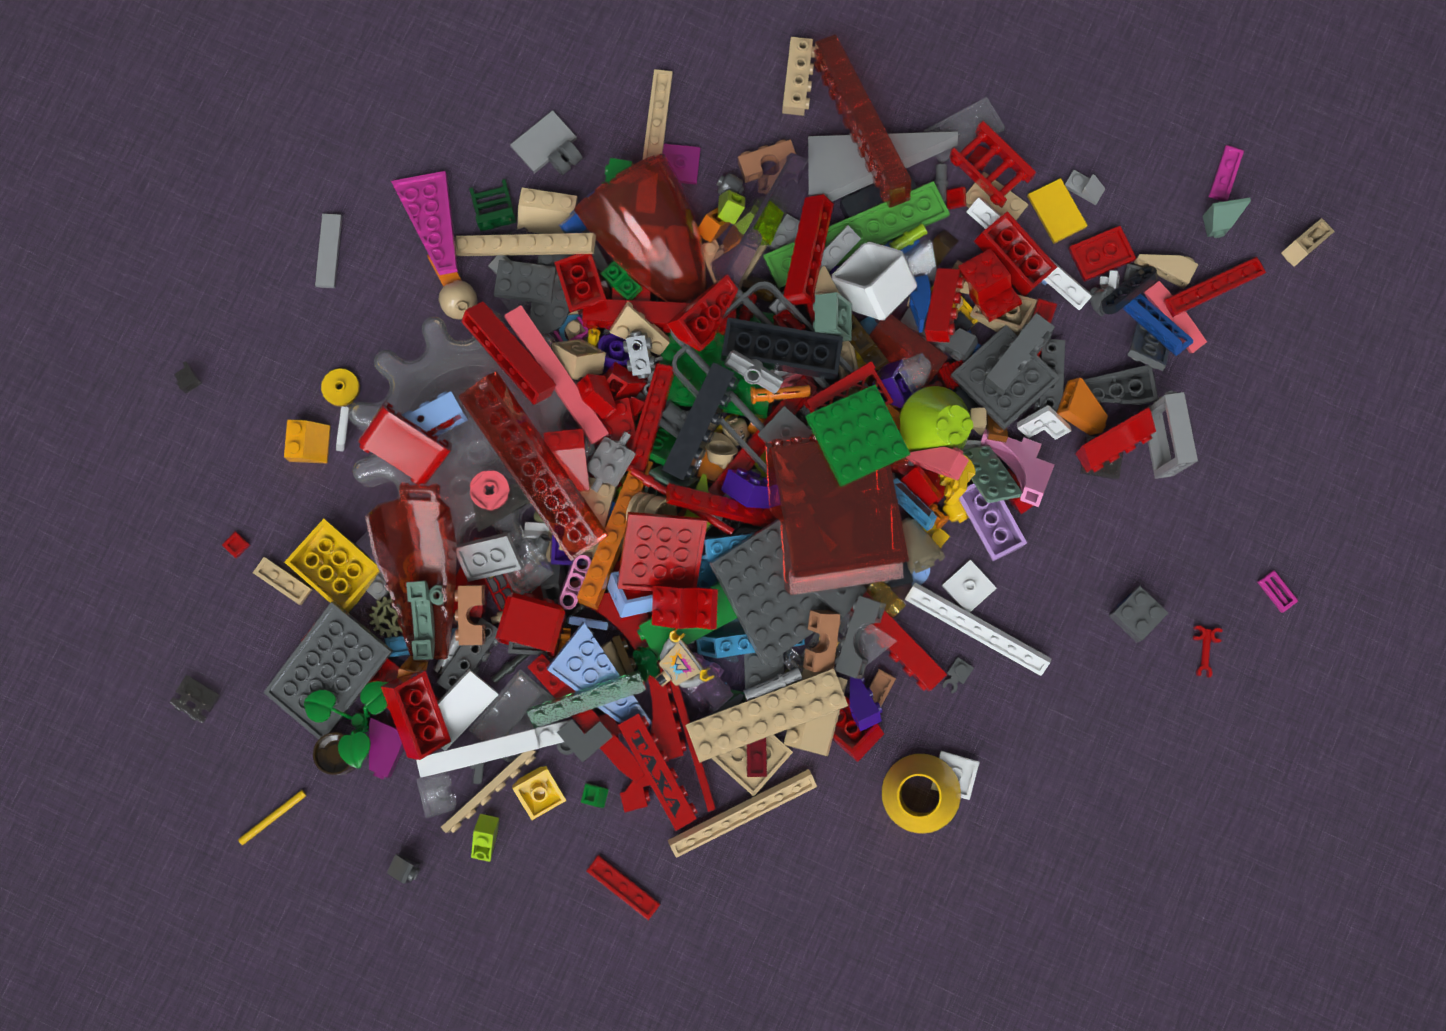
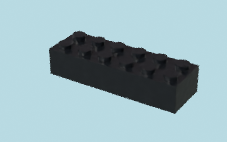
M728 318L720 361L725 362L728 354L735 350L751 360L757 359L761 361L766 369L835 380L838 375L843 337Z
M713 362L664 464L663 471L682 480L694 478L698 470L696 465L699 460L702 461L706 454L704 448L707 442L710 443L714 437L715 432H713L715 425L720 424L723 418L722 410L724 407H728L732 399L730 394L739 385V374Z

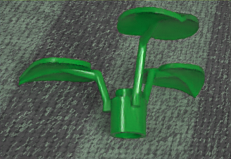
M370 682L362 689L360 699L365 704L363 707L364 714L357 713L354 716H350L333 708L337 699L333 693L327 690L315 691L308 695L304 701L306 714L314 722L322 723L328 720L331 711L352 720V725L356 730H353L351 735H344L340 739L338 751L341 758L347 764L357 769L361 768L371 747L370 738L363 733L369 731V721L371 718H369L370 714L368 711L375 715L381 713L388 706L381 686L388 682Z

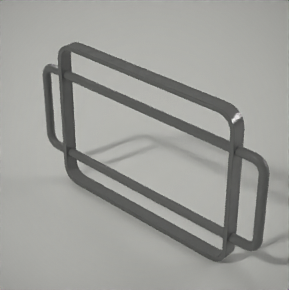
M765 281L758 282L745 293L736 285L739 289L736 294L738 299L726 310L723 316L724 319L743 303L761 323L773 325L748 298L758 289H768L801 324L806 326L807 331L815 332L813 326L773 284ZM670 329L673 339L682 347L673 357L672 370L684 386L697 397L699 392L678 370L676 362L684 353H687L706 374H708L711 367L691 346L680 341ZM840 356L839 365L848 374L853 372V368ZM813 377L823 389L830 386L824 378ZM732 391L730 397H732L731 401L761 431L765 425ZM835 396L833 398L835 402L843 399L840 396ZM722 418L720 424L762 470L774 480L781 490L785 493L795 494L802 491L808 485L804 482L797 488L787 487ZM793 455L787 460L795 470L800 464ZM839 485L831 493L825 495L824 498H833L847 485L843 487Z

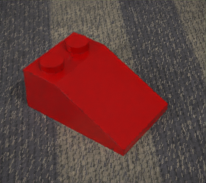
M576 254L554 262L570 313L606 301L601 278L592 254Z
M583 429L544 432L550 494L590 491Z
M845 697L848 706L840 709L833 740L854 760L859 762L884 735V732L878 724L860 731L851 715L850 700Z

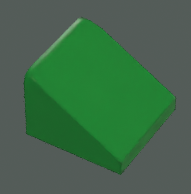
M585 783L581 803L604 808L609 790Z

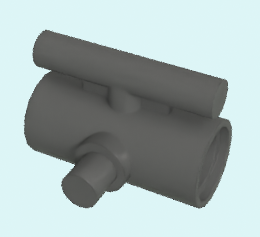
M668 399L660 426L677 438L690 411L682 410Z

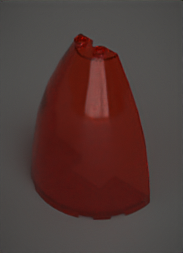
M665 154L648 157L618 173L609 182L610 184L607 182L603 183L594 190L593 194L585 197L574 208L578 217L590 233L596 235V240L613 260L636 281L664 301L691 303L694 301L693 298L699 297L707 290L703 246L695 214L683 186Z

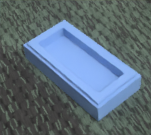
M569 615L567 623L580 626L584 621L586 626L590 628L607 630L608 623L602 620Z

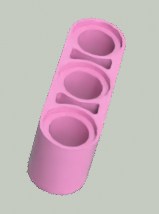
M586 555L575 557L571 563L558 597V605H561L563 609H572L578 602V593L591 564L590 558ZM578 559L586 561L585 569L582 570L577 567ZM572 577L579 579L580 583L577 588H573L570 585ZM565 595H569L572 598L570 606L563 604L562 600Z

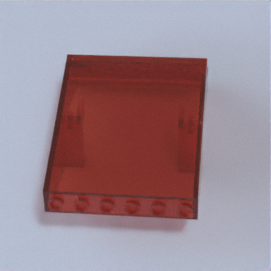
M814 434L809 435L808 438L794 436L790 440L773 439L770 443H765L769 510L781 521L785 590L790 595L903 578V562H908L909 557L890 465L840 487Z

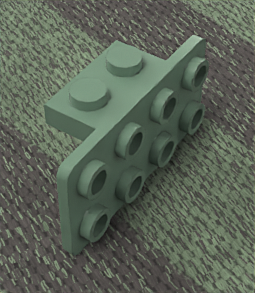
M990 446L962 450L963 454L974 464L975 475L971 480L986 502L992 503L1021 497V489Z

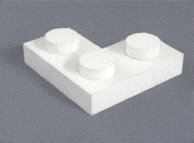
M1049 405L1017 422V428L1028 438L1043 430L1055 440L1071 432V426Z

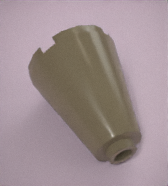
M906 518L900 522L901 525L898 529L911 574L914 571L915 573L924 571L934 566L935 560L939 559V561H942L945 558L941 548L915 519Z

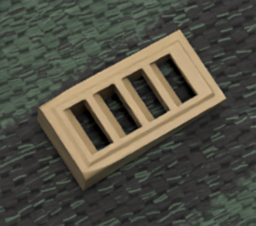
M972 408L971 420L973 421V429L979 435H983L987 425L986 409Z

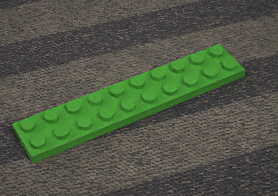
M933 181L829 226L825 247L846 225H849L861 240L839 261L838 264H841L864 243L873 242L884 245L891 240L898 239L905 231L909 232L919 224H923L926 227L948 217L950 213ZM795 242L763 255L774 282L780 290L786 286Z

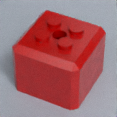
M512 593L507 596L495 638L498 642L509 645L510 641L548 651V656L555 657L566 620L565 610L551 599L543 598V600H539L532 594L524 593V595Z

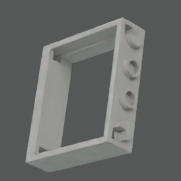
M1168 391L1164 396L1159 397V400L1154 401L1153 405L1148 406L1156 428V432L1152 435L1153 439L1148 442L1155 479L1175 476L1198 461L1184 392ZM1165 410L1167 413L1175 453V458L1172 460L1162 413Z

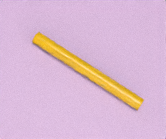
M303 790L299 791L238 839L240 844L244 845L306 797V793Z

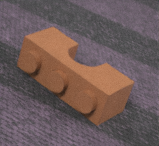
M791 139L787 141L780 140L775 145L769 147L765 145L756 151H746L738 156V165L744 182L747 183L762 178L763 170L761 165L766 161L776 163L780 172L797 167L798 158Z
M485 585L458 586V590H455V601L458 602V609L455 610V620L458 621V629L455 631L456 641H459V645H484L485 624L473 623L469 613L474 606L485 605Z
M810 610L808 630L819 633L820 640L816 647L805 648L803 668L812 672H826L834 669L840 614L830 610Z

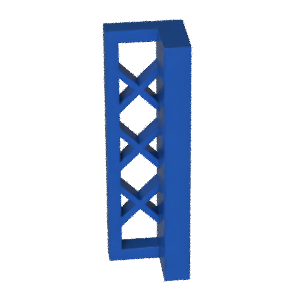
M1139 294L1123 307L1124 311L1175 356L1193 343V339L1142 294ZM1141 301L1146 308H1143L1138 302ZM1151 314H1156L1159 317V321ZM1165 326H1169L1172 329V332L1168 330ZM1179 338H1183L1185 342L1182 344Z

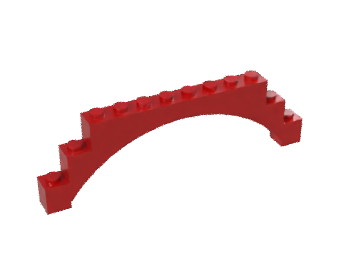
M579 580L570 582V585L573 588H577L580 582ZM604 593L598 609H591L604 616L616 626L628 639L634 650L640 646L648 647L646 639L641 640L636 630L640 629L639 623L652 617L651 612L621 618L610 593ZM658 660L657 665L659 666V668H660V673H661V672H663L664 670H663L662 667L659 665L660 661ZM650 675L648 681L653 710L651 733L654 732L659 741L656 746L659 751L664 750L668 759L684 756L683 752L687 750L684 739H679L678 732H682L679 720L675 721L673 713H677L674 701L670 702L668 694H672L670 684L668 682L662 687ZM645 775L637 783L632 781L627 790L620 793L624 812L648 807L647 802H650L648 790L644 791L643 787L649 786L650 783Z

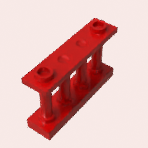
M982 121L975 132L977 137L960 152L953 148L949 157L953 165L959 166L990 197L993 204L1003 208L1007 201L1004 196L1021 180L1028 184L1034 178L1036 171ZM981 142H985L990 147V150L972 165L965 157ZM994 155H999L1003 159V163L985 178L978 170ZM1007 168H1012L1016 172V176L998 191L991 183Z

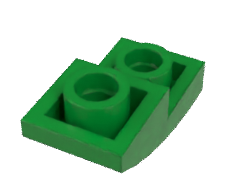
M615 261L601 273V276L625 300H633L643 290Z

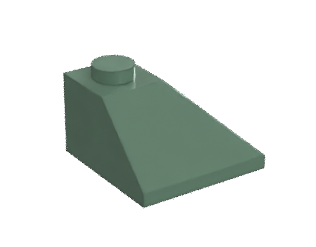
M1250 197L1213 203L1203 215L1207 237L1221 238L1225 236L1251 202Z

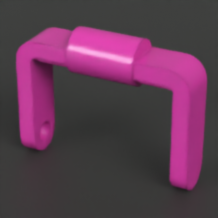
M578 316L577 320L583 327L582 319ZM583 327L585 331L570 340H583V338L588 336V328ZM555 331L554 334L559 342H563L558 332Z

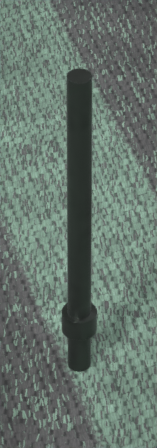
M582 604L577 605L566 615L564 626L568 624L567 619L569 615L577 616L586 608ZM519 654L512 661H507L502 666L503 668L492 676L491 679L496 684L507 674L510 675L514 672V668L530 655Z

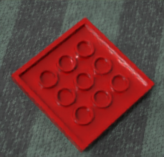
M628 512L617 581L618 589L653 591V585L697 587L707 519Z

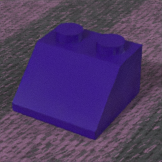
M901 359L887 364L880 369L878 376L893 400L891 405L902 409L906 400L918 391L907 367ZM880 393L884 402H886V398L882 393Z

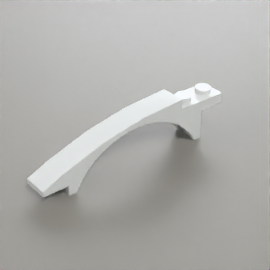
M570 720L430 754L421 760H416L420 778L562 743L564 741L557 731Z

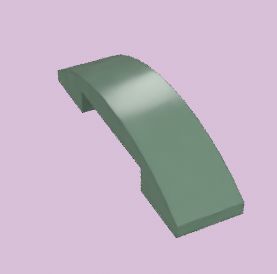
M406 582L408 602H411L415 639L412 641L413 660L433 659L435 624L427 582Z

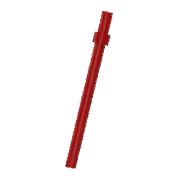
M635 467L632 469L630 474L641 480L643 485L648 488L652 487L666 496V487L657 482L655 477L650 474L646 475ZM688 509L697 516L706 518L710 524L730 536L735 530L711 514Z

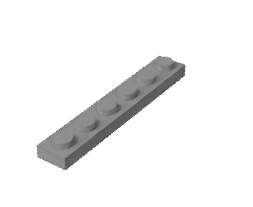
M846 225L824 248L820 270L821 267L825 266L829 273L861 240L849 225ZM777 298L768 307L775 315L787 309Z

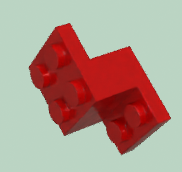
M991 248L958 266L960 274L968 283L969 296L989 322L1022 305L1021 298L1012 288L1011 274Z
M653 585L652 625L677 629H717L718 589L694 586L671 587Z

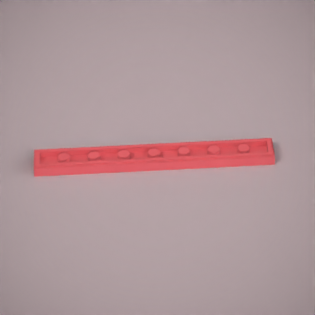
M520 305L505 314V319L529 354L541 365L548 376L554 380L556 384L555 392L579 427L583 429L590 443L594 444L608 435V431L595 412L582 401L577 386L523 307Z

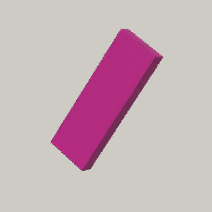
M1229 145L1225 146L1208 197L1222 202L1228 201L1244 150Z

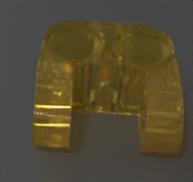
M880 577L867 588L866 592L874 600L886 604L885 611L892 618L906 606L905 602Z

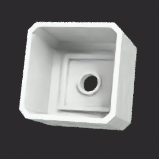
M873 242L864 243L832 274V280L840 295L852 304V311L878 320H885L917 287V282L903 251Z

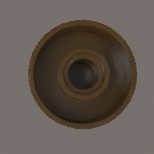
M328 733L316 742L313 748V760L320 771L330 775H345L356 769L347 764L341 758L338 751L340 739L347 734Z

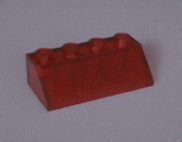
M891 314L885 320H879L869 334L876 346L889 361L888 364L903 360L916 387L919 389L927 386L948 358L947 355Z

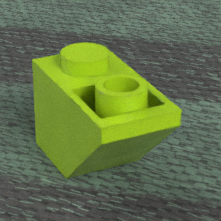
M727 190L719 196L718 217L724 222H730L735 225L745 208V197Z
M484 814L479 815L473 832L471 858L491 861L498 833V817Z

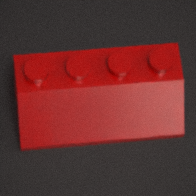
M1008 211L985 229L974 241L983 252L990 248L1011 274V283L1022 296H1026L1058 268Z
M1146 408L1094 438L1075 453L1087 473L1091 470L1094 473L1104 467L1103 463L1107 461L1112 463L1120 458L1119 454L1125 451L1128 454L1137 448L1136 444L1140 442L1145 444L1153 439L1152 435L1156 432L1150 408Z
M423 670L401 676L381 686L408 758L421 760L452 742L426 671Z

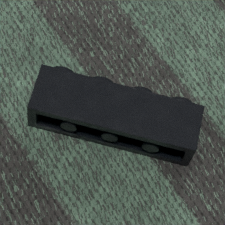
M907 169L898 171L887 179L884 178L875 182L870 187L861 188L854 195H846L840 202V209L844 217L848 219L917 189V186Z

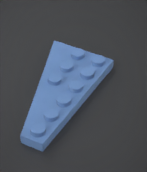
M583 621L547 666V670L621 724L639 713L640 717L645 716L650 726L651 720Z

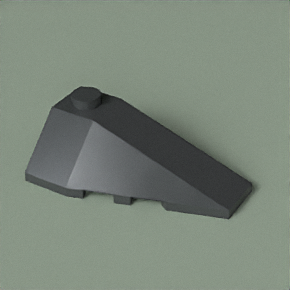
M1149 365L1084 379V382L1098 402L1141 405L1158 400L1154 371Z

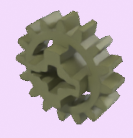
M391 596L390 600L387 597H383L384 602L377 600L378 606H372L375 612L369 614L370 617L374 618L370 624L376 625L373 630L376 632L381 630V636L387 633L388 638H391L392 634L395 637H399L400 631L405 634V626H411L407 623L408 620H413L411 616H408L412 610L406 609L409 604L407 602L402 603L403 599L400 597L395 601V596ZM392 604L398 605L401 609L394 610ZM390 612L395 615L392 617L393 621L387 619L390 617ZM381 624H388L391 630L383 628Z

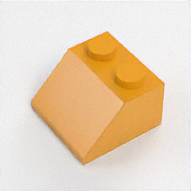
M287 420L284 458L289 462L328 463L331 426L305 420Z

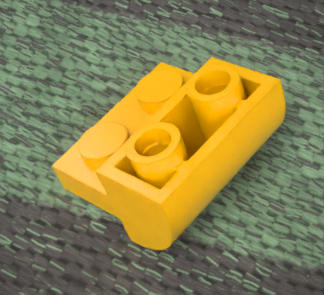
M967 456L965 457L969 461L958 481L938 474L940 485L946 486L944 490L946 504L954 505L967 490V483L975 475L974 464Z

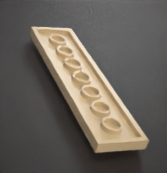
M831 669L687 724L686 727L698 760L703 762L847 707L848 704L835 670Z

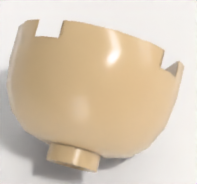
M456 280L454 283L446 284L439 294V303L442 310L453 319L461 320L465 310L478 303L476 292L465 281Z

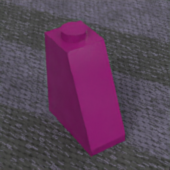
M371 718L369 721V738L371 741L369 770L374 772L373 776L384 780L385 777L391 778L404 747L397 728Z

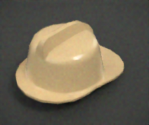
M716 432L710 443L707 442L705 446L708 460L719 465L722 469H725L727 464L731 463L733 456L738 452V449L727 436Z

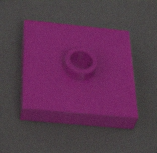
M664 144L660 181L697 185L701 148Z

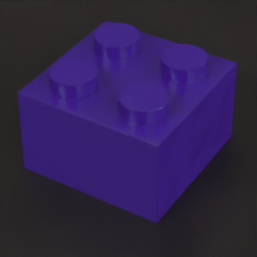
M737 468V470H728L721 491L745 507L772 509L780 487L774 484V480L761 476L762 473L758 470L751 469L747 471Z

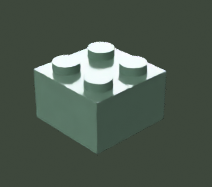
M837 292L815 295V302L813 303V310L815 312V321H813L814 331L843 337V342L852 341V304Z

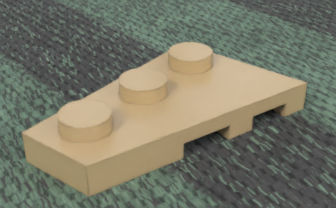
M629 301L610 328V333L625 340L630 335V332L633 331L647 333L648 338L650 337L652 340V349L650 351L661 356V353L664 352L670 343V338L655 324L647 321L641 312L638 313Z

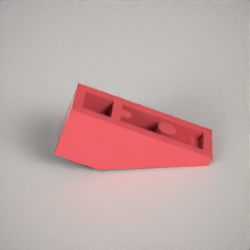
M939 447L910 452V455L905 457L916 466L920 465L922 468L957 481L969 461L963 455L964 452L956 447H953V449Z

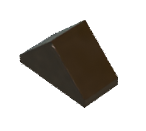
M944 230L935 237L921 259L936 270L958 244L959 240Z

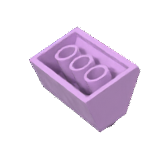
M975 484L967 487V490L959 500L992 561L1006 556L1027 544L1004 500L988 503Z

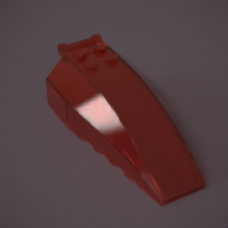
M402 482L399 486L400 498L377 504L365 516L372 553L379 572L383 573L386 582L384 586L391 595V605L398 614L399 618L397 621L402 629V635L410 656H413L412 641L415 639L411 602H408L406 582L426 581L429 591L434 586H443V604L435 605L432 603L435 624L433 659H447L454 613L457 555L451 510L440 498L441 489L439 484L427 486L409 485V483ZM409 493H428L431 498L410 497ZM436 592V597L439 599L440 594Z

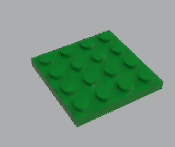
M872 385L805 416L840 487L910 455L876 385Z

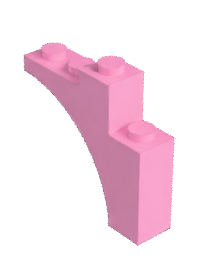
M985 429L981 446H990L997 457L1013 470L1022 491L1020 501L1039 507L1055 465L1037 458L1042 444L1027 438H1023L1022 442L1008 437L1006 443L988 440L987 430Z

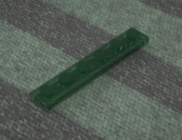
M638 670L527 708V713L535 729L646 691V686Z

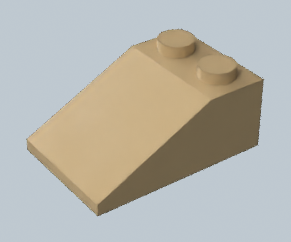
M1018 295L1022 300V305L991 322L986 319L977 305H975L970 313V317L996 332L1007 325L1019 336L1024 325L1032 319L1038 300Z

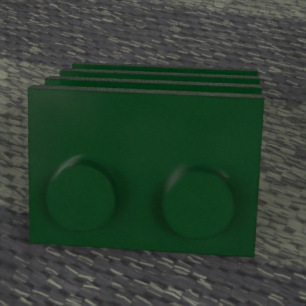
M505 179L502 180L503 187L477 194L474 193L473 187L469 188L480 232L517 223ZM503 193L506 195L505 198L477 204L476 201ZM508 203V208L481 215L479 213V210Z

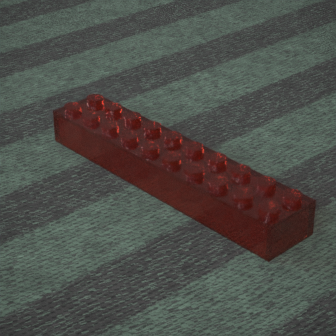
M834 34L816 41V50L813 51L816 59L814 62L815 69L821 73L822 83L828 87L830 99L835 101L838 114H842L844 126L846 129L849 128L851 140L858 146L859 156L861 158L864 157L866 161L865 167L868 173H872L873 183L875 187H879L882 201L886 202L889 208L909 201L911 197V178L837 35Z
M497 371L486 375L458 396L570 561L609 536Z

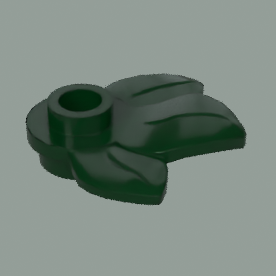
M643 646L638 647L633 652V660L637 664V670L645 683L650 675L654 678L659 675L660 668L657 665L658 658L652 650H646Z

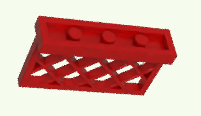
M871 361L808 398L803 404L806 409H809L810 413L814 412V409L819 406H828L824 403L829 401V405L832 404L835 396L848 397L849 389L852 386L859 387L860 391L868 388L864 384L866 378L871 374L875 380L876 387L879 386L880 388L878 391L887 400L885 402L886 406L891 404L893 400L874 369L876 367Z

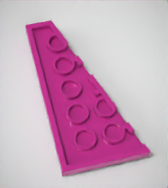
M446 171L391 181L439 275L458 272Z

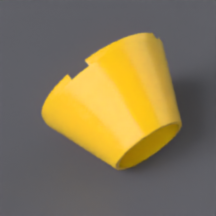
M928 754L906 756L897 761L884 778L882 801L885 810L898 826L914 833L937 831L953 819L959 808L961 789L958 778L952 768L938 757ZM914 776H924L931 779L939 790L940 799L938 805L926 813H917L910 810L902 799V787L907 779Z

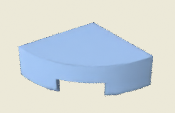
M930 568L919 573L914 571L911 574L913 579L912 586L914 583L922 585L930 574Z

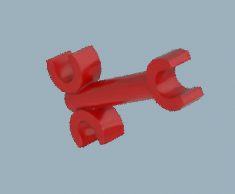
M1198 625L1193 627V629L1199 630L1201 634L1199 637L1193 636L1192 639L1196 641L1203 639L1201 666L1197 668L1196 676H1201V671L1204 669L1207 671V677L1209 678L1213 673L1209 667L1211 641L1213 643L1222 642L1221 639H1216L1214 634L1215 632L1221 633L1223 630L1221 628L1204 629V627Z

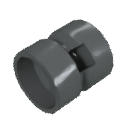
M569 140L559 146V151L555 150L547 156L552 166L562 176L571 169V165L575 166L583 159L578 149ZM562 155H563V157L567 160L566 163H565V161L561 158Z

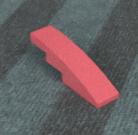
M1160 281L1155 282L1144 291L1147 299L1193 339V343L1186 348L1189 353H1194L1207 343L1186 311L1172 318L1163 301L1173 295Z

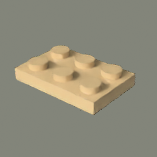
M985 172L982 173L985 178L989 176ZM996 180L991 183L998 191L1004 187ZM976 183L966 193L968 208L980 197L1001 216L1008 211L1015 220L1020 217L1029 205L1010 191L1004 196L1007 201L1004 207L1001 208L999 205L993 204L990 197Z

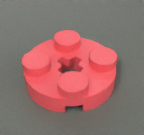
M482 471L471 481V499L482 509L490 511L498 509L509 498L510 488L508 481L497 471ZM487 485L489 487H491L492 485L495 487L493 489V494H485L487 491L485 487Z

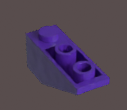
M850 676L851 715L859 730L862 731L882 721L880 715L882 709L878 702L875 703L873 701V693L869 687H865L864 678L856 679Z

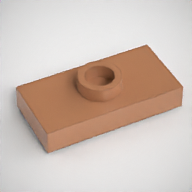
M880 669L877 671L869 688L874 696L872 698L875 703L878 702L882 706L896 678Z

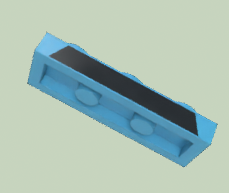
M898 478L891 481L887 493L926 531L933 528L937 518L934 512Z

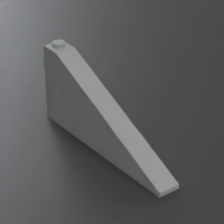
M958 132L808 136L809 197L824 194L831 202L957 146Z

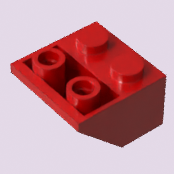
M614 362L604 375L614 401L628 397L635 398L647 383L643 378H638V375L633 376L631 371H628V369L617 362Z

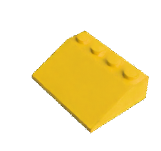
M325 519L315 527L285 561L292 570L330 603L335 601L348 613L359 602L381 571L378 565Z

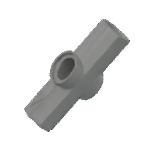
M735 350L728 354L724 362L725 366L744 376L745 381L749 384H758L774 394L777 393L783 383V378L764 368L761 361L757 359L751 360Z

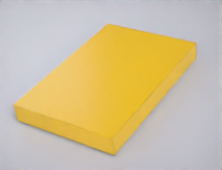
M1061 178L1028 194L1027 197L1053 244L1087 228L1084 218Z

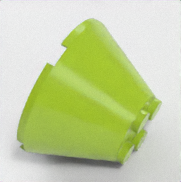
M940 386L925 387L913 393L904 403L899 416V432L909 452L939 447L950 449L956 447L962 450L973 428V421L964 401L952 390Z

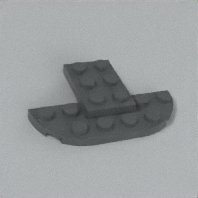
M571 254L538 255L537 264L499 260L494 297L532 302L530 319L543 338L550 336L558 328L560 329L568 317L569 308L554 262L570 257Z

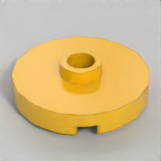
M335 369L325 375L321 384V391L323 397L332 405L346 406L358 397L360 384L357 377L351 371ZM343 384L342 389L338 390L337 386Z

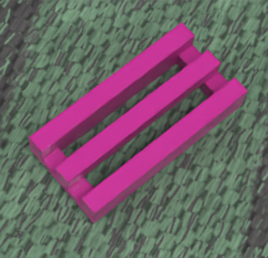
M1275 570L1257 582L1281 613L1298 602L1297 598ZM1271 577L1276 581V583L1284 591V593L1291 600V602L1287 601L1282 592L1272 582V580L1270 579Z

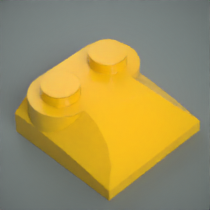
M547 766L533 770L519 778L512 785V789L531 820L566 801Z

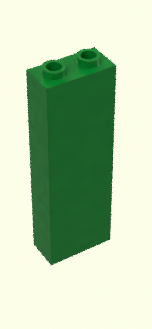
M719 581L707 587L718 589V629L735 620L737 616ZM652 617L639 623L640 629L636 631L641 640L646 639L649 645L646 647V650H652L659 660L663 646L670 637V632L675 628L652 625ZM684 628L678 629L676 633L678 636L684 633L685 636L681 640L688 645L716 629Z

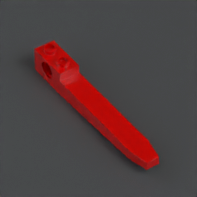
M541 654L528 668L586 733L599 721L605 726L613 737L600 749L623 774L637 783L645 774L635 757L574 689L547 670L550 662Z

